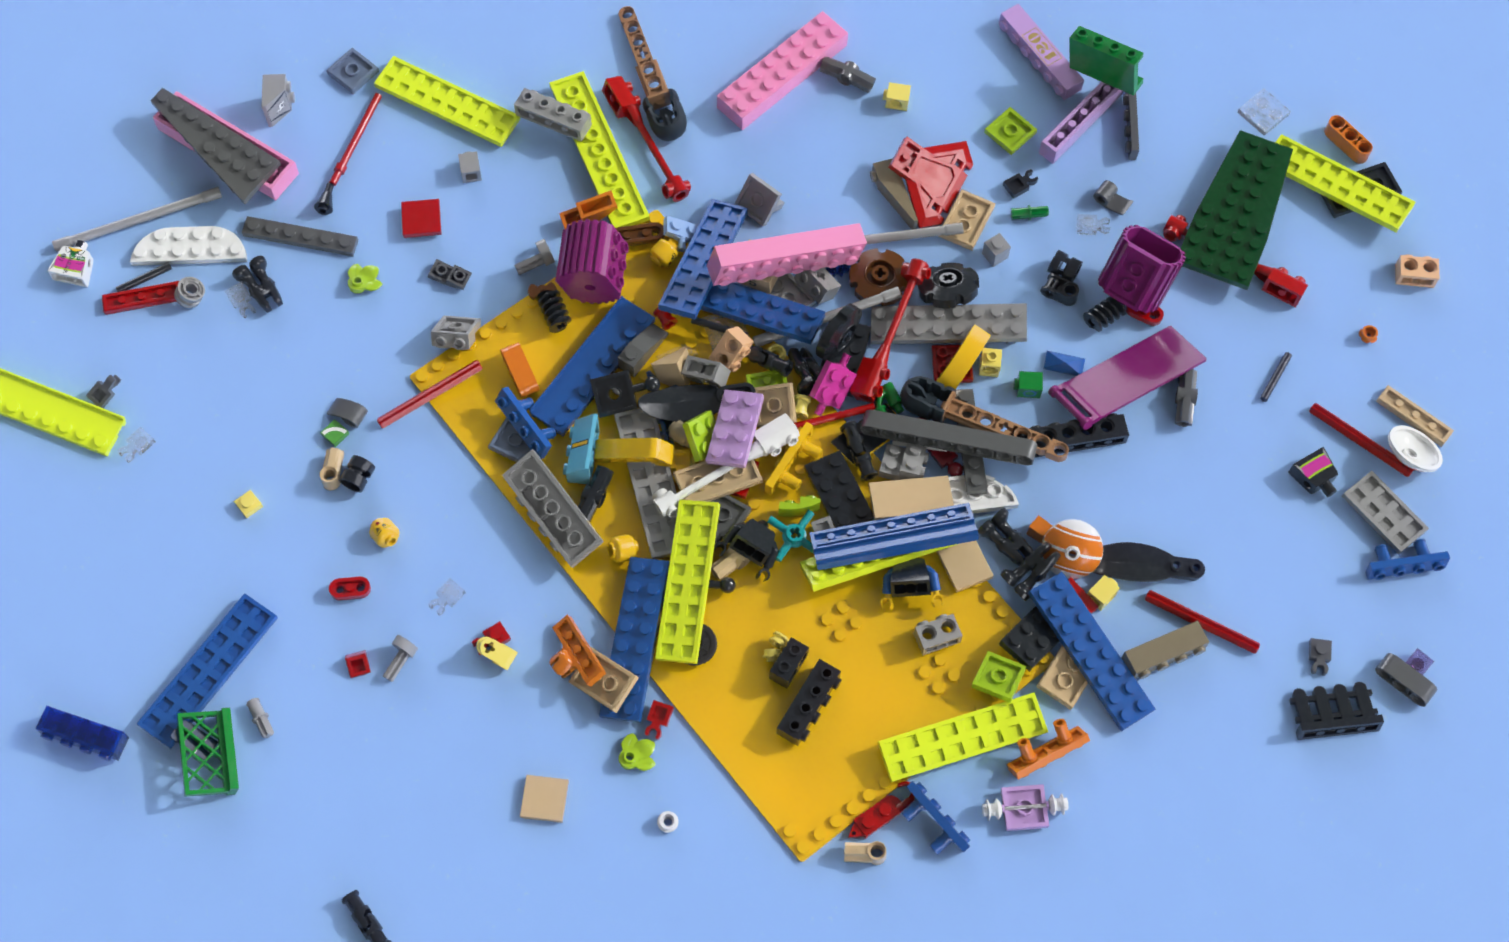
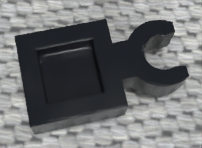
M1032 169L1027 170L1023 177L1018 173L1003 182V186L1013 199L1029 191V187L1038 182V177L1029 178L1033 173Z

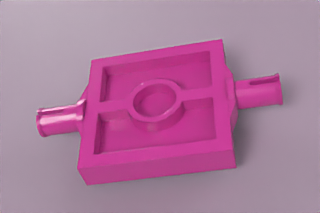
M843 353L839 363H832L826 360L809 396L819 402L814 412L815 414L822 416L826 406H833L840 410L857 375L846 367L851 357L850 355Z

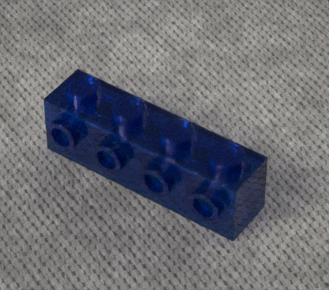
M47 705L35 728L41 734L40 737L45 740H59L61 745L72 748V746L79 747L81 752L89 755L92 752L97 753L99 758L110 761L111 758L119 761L129 739L123 731Z

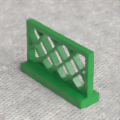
M221 708L220 711L177 713L184 796L225 793L227 795H235L239 789L230 708ZM206 717H216V725L212 730L203 723ZM182 719H192L197 724L189 731L183 726ZM198 726L208 732L203 740L193 734ZM210 735L218 740V746L214 750L205 743ZM189 736L199 743L193 751L185 746V741ZM200 746L211 753L205 760H202L195 754ZM213 755L220 760L221 765L217 770L206 763ZM191 757L201 764L195 772L187 766V761ZM203 766L213 773L207 781L197 774ZM215 775L222 780L223 788H214L209 784ZM193 777L203 784L199 790H189V781Z

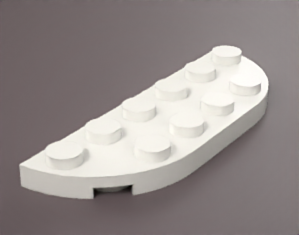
M216 226L170 227L158 229L145 236L134 248L130 263L132 266L164 265L168 262L169 264L247 262V254L241 240L233 232L225 228Z
M964 475L948 477L954 505L969 503L973 514L998 511L1002 508L1014 509L1019 506L1013 491L1007 485L1004 486L997 482L994 477L985 475L988 489L987 494L967 495Z

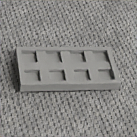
M1373 471L1369 472L1342 495L1351 507L1398 554L1429 529Z

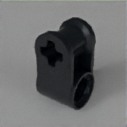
M1050 273L1045 286H1042L1040 289L1042 295L1066 306L1074 305L1079 293L1078 285L1057 274Z

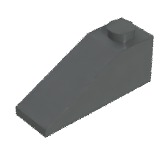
M653 323L629 342L618 356V367L623 371L629 370L630 375L635 378L668 336V332Z

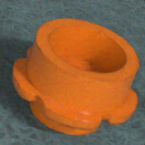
M1367 325L1360 329L1359 336L1365 343H1374L1377 340L1378 330L1372 325Z

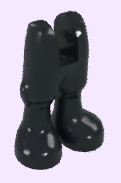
M256 256L249 262V267L259 279L260 285L255 282L246 265H240L235 268L232 276L237 281L244 283L249 288L250 296L269 313L272 309L266 298L272 296L278 307L283 305V301L275 286V281L266 274V259L264 256Z
M806 347L801 348L800 352L798 348H790L788 351L789 360L793 362L795 372L801 377V381L797 386L798 394L809 396L821 372L820 366Z
M1002 508L993 516L991 521H986L978 529V534L993 541L999 552L1020 566L1024 558L1017 550L1019 549L1026 557L1033 552V549L1021 536V533L1010 527L1007 522L1009 512L1006 508ZM995 527H996L997 529H999V530L1005 535L1006 538H1003V537L997 532V530L995 529Z
M1049 542L1043 543L1029 556H1026L1021 565L1015 570L1005 569L1000 573L1002 578L1014 587L1016 593L1025 601L1030 598L1028 592L1032 590L1037 582L1046 578L1047 573L1061 556L1056 551L1045 561L1041 558L1052 547ZM1032 571L1030 576L1026 580L1019 583L1020 580L1027 574V572Z

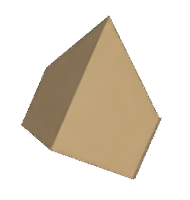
M683 347L651 363L655 376L661 383L670 387L690 385L691 381L681 374L686 358L689 355L687 348Z

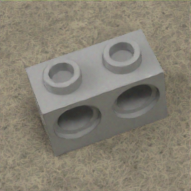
M688 355L681 374L692 382L722 387L726 385L731 371L721 362Z
M942 614L931 622L927 620L922 621L916 625L913 632L922 656L961 643L962 633L954 614L948 616L947 614ZM942 627H949L952 632L946 633L942 630ZM929 633L933 638L925 639L922 634Z

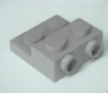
M444 315L431 330L432 346L438 348L453 347L457 350L470 349L475 342V333L481 326V318Z
M907 443L906 448L887 444L878 477L891 480L923 478L926 467L922 465H927L929 453H926L927 447Z

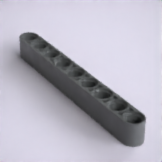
M876 410L865 411L860 431L868 436L1027 466L1033 464L1038 446L1035 441L1026 438Z

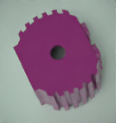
M585 219V221L578 220L577 223L572 222V225L568 224L562 232L555 281L570 299H577L582 303L602 304L604 302L606 304L609 301L615 302V299L619 300L621 289L624 286L623 274L624 270H626L625 259L626 253L629 250L628 243L612 224L603 220L599 222L598 220L590 221Z
M1130 225L1123 230L1099 275L1098 284L1104 289V293L1134 311L1154 312V310L1156 311L1160 307L1185 262V252L1145 227Z

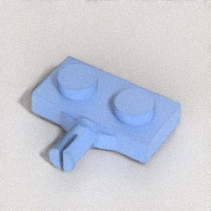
M666 216L663 219L664 235L675 239L678 242V251L685 252L686 243H690L698 225L670 216Z

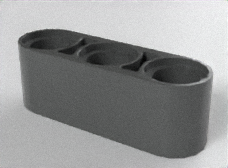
M1387 653L1375 668L1376 673L1382 679L1419 706L1425 707L1438 690L1430 680L1392 653Z

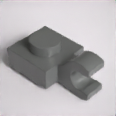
M109 375L104 383L97 381L86 396L96 406L104 409L115 395L112 389L121 382V379L117 375Z

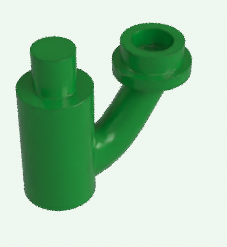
M888 382L882 386V396L876 397L874 410L887 412L886 406L882 405L885 397L891 409H895L897 414L902 413L904 409L901 397L893 383Z

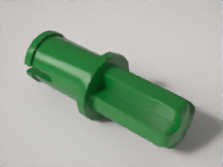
M1028 205L1023 208H1011V220L1027 218L1031 220V218L1047 217L1049 215L1048 206L1030 207Z

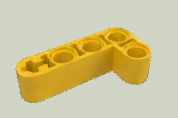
M597 439L595 442L594 461L651 462L658 466H672L674 445L662 439Z

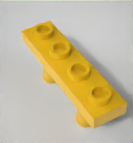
M806 422L803 427L800 426L798 428L800 434L798 442L794 446H786L785 455L783 458H778L774 465L775 470L772 474L768 473L763 483L765 484V492L769 495H772L781 483L795 491L800 488L802 480L788 473L789 468L799 453L804 452L816 460L821 456L823 449L808 441L813 434V425Z

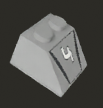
M285 74L263 75L262 109L269 127H273L292 111V103H295V94L291 92V82L287 81Z

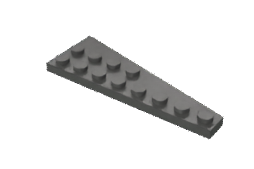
M164 88L150 100L158 112L170 122L173 128L182 135L184 140L193 147L195 152L216 172L219 178L228 185L230 190L244 204L252 198L281 165L280 160Z

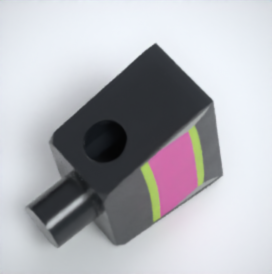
M1324 447L1294 463L1288 471L1310 494L1321 489L1328 498L1337 492L1332 482L1338 476V472Z

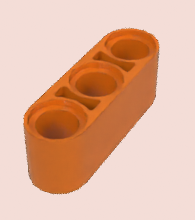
M1334 115L1329 119L1324 130L1325 135L1354 162L1358 164L1365 163L1372 152V144L1343 117Z
M519 342L500 349L520 397L523 398L540 391Z

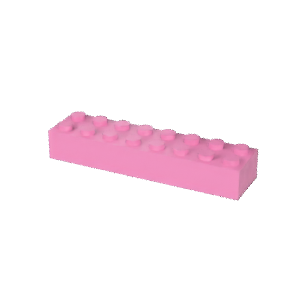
M820 12L717 95V108L741 130H744L818 70L824 57L832 58L847 46L848 32L825 12Z
M177 91L174 93L175 96L280 160L281 165L260 187V192L276 201L298 176L299 172L293 160ZM159 112L153 116L159 131L195 152L193 147L184 140L182 135L173 128L166 118Z
M860 223L718 245L712 251L707 268L713 286H726L734 282L744 283L752 279L762 280L770 276L781 277L789 273L799 274L807 270L817 271L825 267L835 268L838 265L855 264L864 250L867 241Z

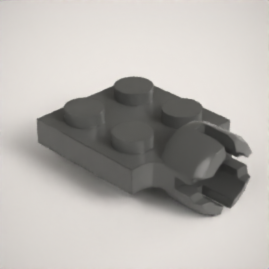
M729 495L710 501L719 502L720 504L715 544L723 540V536L732 525L744 522L752 512L751 507Z

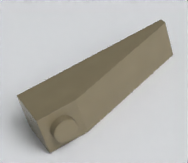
M892 159L873 163L872 171H870L871 181L875 182L877 189L911 229H917L918 219L902 177L888 168Z

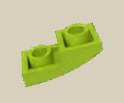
M807 495L805 497L801 496L800 504L791 500L780 501L778 516H802L808 510L814 513L820 510L821 499Z

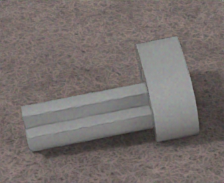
M545 239L535 242L539 254L514 265L519 275L543 264L548 266L555 262Z
M397 635L392 642V645L399 652L383 675L384 678L391 682L394 681L409 657L413 658L418 650L414 644L400 635Z

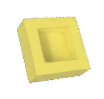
M251 490L234 501L246 518L263 508L262 503Z

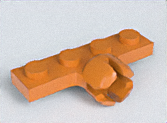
M567 614L552 627L563 648L550 659L549 663L555 673L561 675L562 678L568 677L578 669L585 683L592 687L606 672L573 618Z

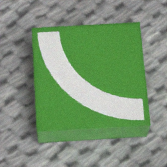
M335 419L320 432L334 447L349 435V431Z

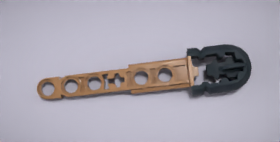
M625 6L619 10V18L638 66L635 68L646 94V98L643 100V109L652 131L658 138L665 141L675 140L681 137L686 130L687 119L684 109L679 101L677 92L674 89L667 88L657 59L653 60L634 9L630 6ZM625 13H632L631 17L623 18ZM632 26L637 27L636 31L634 32L628 31V29ZM637 40L643 41L639 46L633 45ZM642 51H643V53H644V55H645V58H643V59H642V57H641V55H640V52H642ZM653 68L651 73H644L645 69ZM652 82L659 83L655 88L649 87ZM672 104L673 111L664 108L660 110L659 116L655 114L654 110Z
M919 376L908 379L901 389L902 405L912 414L940 423H944L945 419L948 418L972 429L1011 436L1014 431L1013 436L1015 437L1018 434H1025L1028 437L1027 439L1035 442L1043 441L1046 444L1044 448L1037 447L1036 454L1045 455L1046 458L1056 462H1063L1067 459L1069 448L1065 443L1056 439L1051 440L1044 434L955 398L956 389L952 387H945L942 383ZM937 399L943 401L940 408L935 406ZM970 412L973 416L971 418H965L963 417L962 413ZM982 419H988L990 420L991 424L983 425L980 421ZM1062 449L1065 453L1057 455L1054 453V450Z

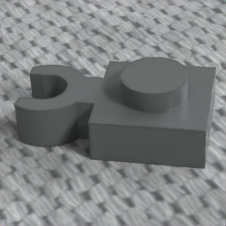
M1315 638L1309 640V660L1314 661L1311 667L1312 674L1316 673L1317 667L1322 669L1323 676L1328 673V665L1325 662L1329 663L1331 661L1332 641Z

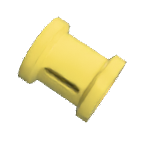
M797 394L794 396L796 419L805 420L808 418L807 408L811 398L806 395Z

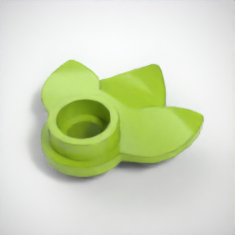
M359 264L352 265L348 270L349 289L357 294L362 293L364 290L375 291L383 285L376 279L379 274V268L373 265L363 268Z
M634 733L628 734L621 743L622 751L619 754L618 760L624 769L637 768L641 771H646L656 765L654 760L650 758L655 749V742L649 739L638 741ZM626 756H630V757H632L633 759H632V760H628V759L626 758Z

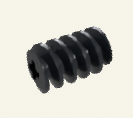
M545 290L537 294L536 300L541 308V312L544 314V319L550 332L558 333L564 330L571 322V317L568 316V310H565L566 305L562 303L563 298L559 297L560 291Z
M1109 296L1106 300L1101 301L1100 304L1085 312L1083 319L1090 328L1101 332L1102 327L1106 328L1108 323H1114V319H1120V315H1126L1125 305Z

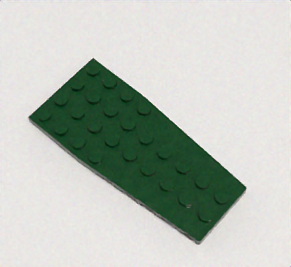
M1241 130L1239 131L1190 224L1180 248L1185 252L1186 257L1182 267L1248 290L1269 236L1293 152L1292 148Z

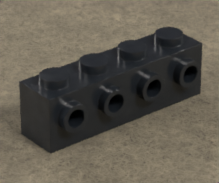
M819 659L779 723L776 734L797 746L801 741L805 742L811 732L808 730L812 723L815 725L821 716V713H819L822 706L826 707L832 697L830 696L833 689L837 690L842 681L840 678L841 671Z

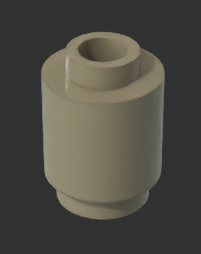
M681 420L674 421L668 428V436L681 446L690 448L682 426L684 422Z

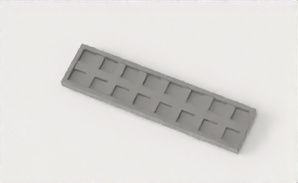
M1027 303L956 305L955 308H938L933 305L906 306L891 344L963 343V340L974 324L991 335L987 342H1027ZM898 306L872 307L871 344H883Z
M640 408L614 414L620 438L662 439L657 419L647 415ZM626 462L651 558L657 560L671 556L677 515L673 518H670L668 515L663 518L653 503V495L662 488H665L667 491L671 490L676 494L670 467L658 466L651 462Z

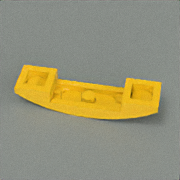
M974 324L963 340L964 342L936 381L944 384L945 387L949 386L956 389L991 335Z

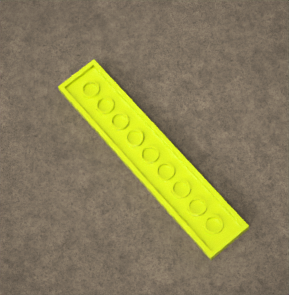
M584 71L549 82L556 101L567 103L579 110H585L591 115L592 126L582 142L576 139L573 140L597 194L600 195L608 191L613 193L618 208L607 215L610 223L615 228L649 221L648 211Z

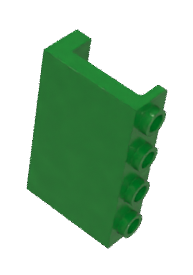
M1078 26L1069 37L1070 68L1133 96L1143 84V78L1138 76V63L1143 58L1144 53L1082 26Z

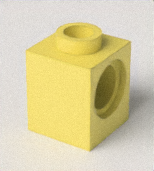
M889 82L888 89H884L883 100H886L885 108L907 111L911 85Z
M982 349L979 375L999 376L1002 349Z
M1104 575L1087 594L1099 606L1098 609L1102 611L1117 595L1120 588L1114 579Z

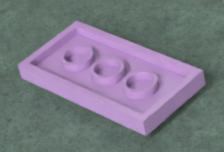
M724 390L706 456L707 464L746 468L764 400L763 394Z

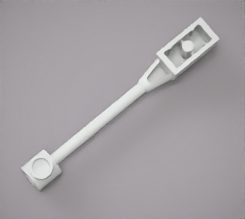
M786 413L755 431L754 443H752L748 461L769 454L777 456L780 454L782 446L786 444L794 446L798 442L799 431ZM721 466L676 494L671 490L667 491L665 488L659 489L653 495V503L663 518L667 515L673 518L677 515L679 500L684 499L735 467Z

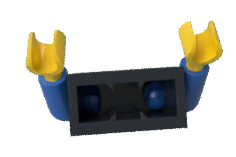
M915 558L894 565L883 577L882 594H884V597L880 600L882 609L884 610L886 602H890L889 608L890 610L893 609L894 603L890 598V594H892V597L931 595V592H933L932 606L935 607V599H940L943 606L944 597L939 593L941 588L938 573L930 565H926L923 558Z

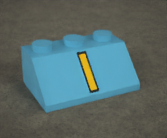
M591 414L576 419L574 427H570L569 438L572 441L571 445H567L566 456L569 458L568 463H564L563 475H566L567 482L589 484L592 479L595 463V442L599 439L600 433L598 414Z

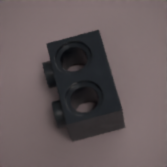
M791 637L771 668L769 679L787 689L806 660L809 647Z

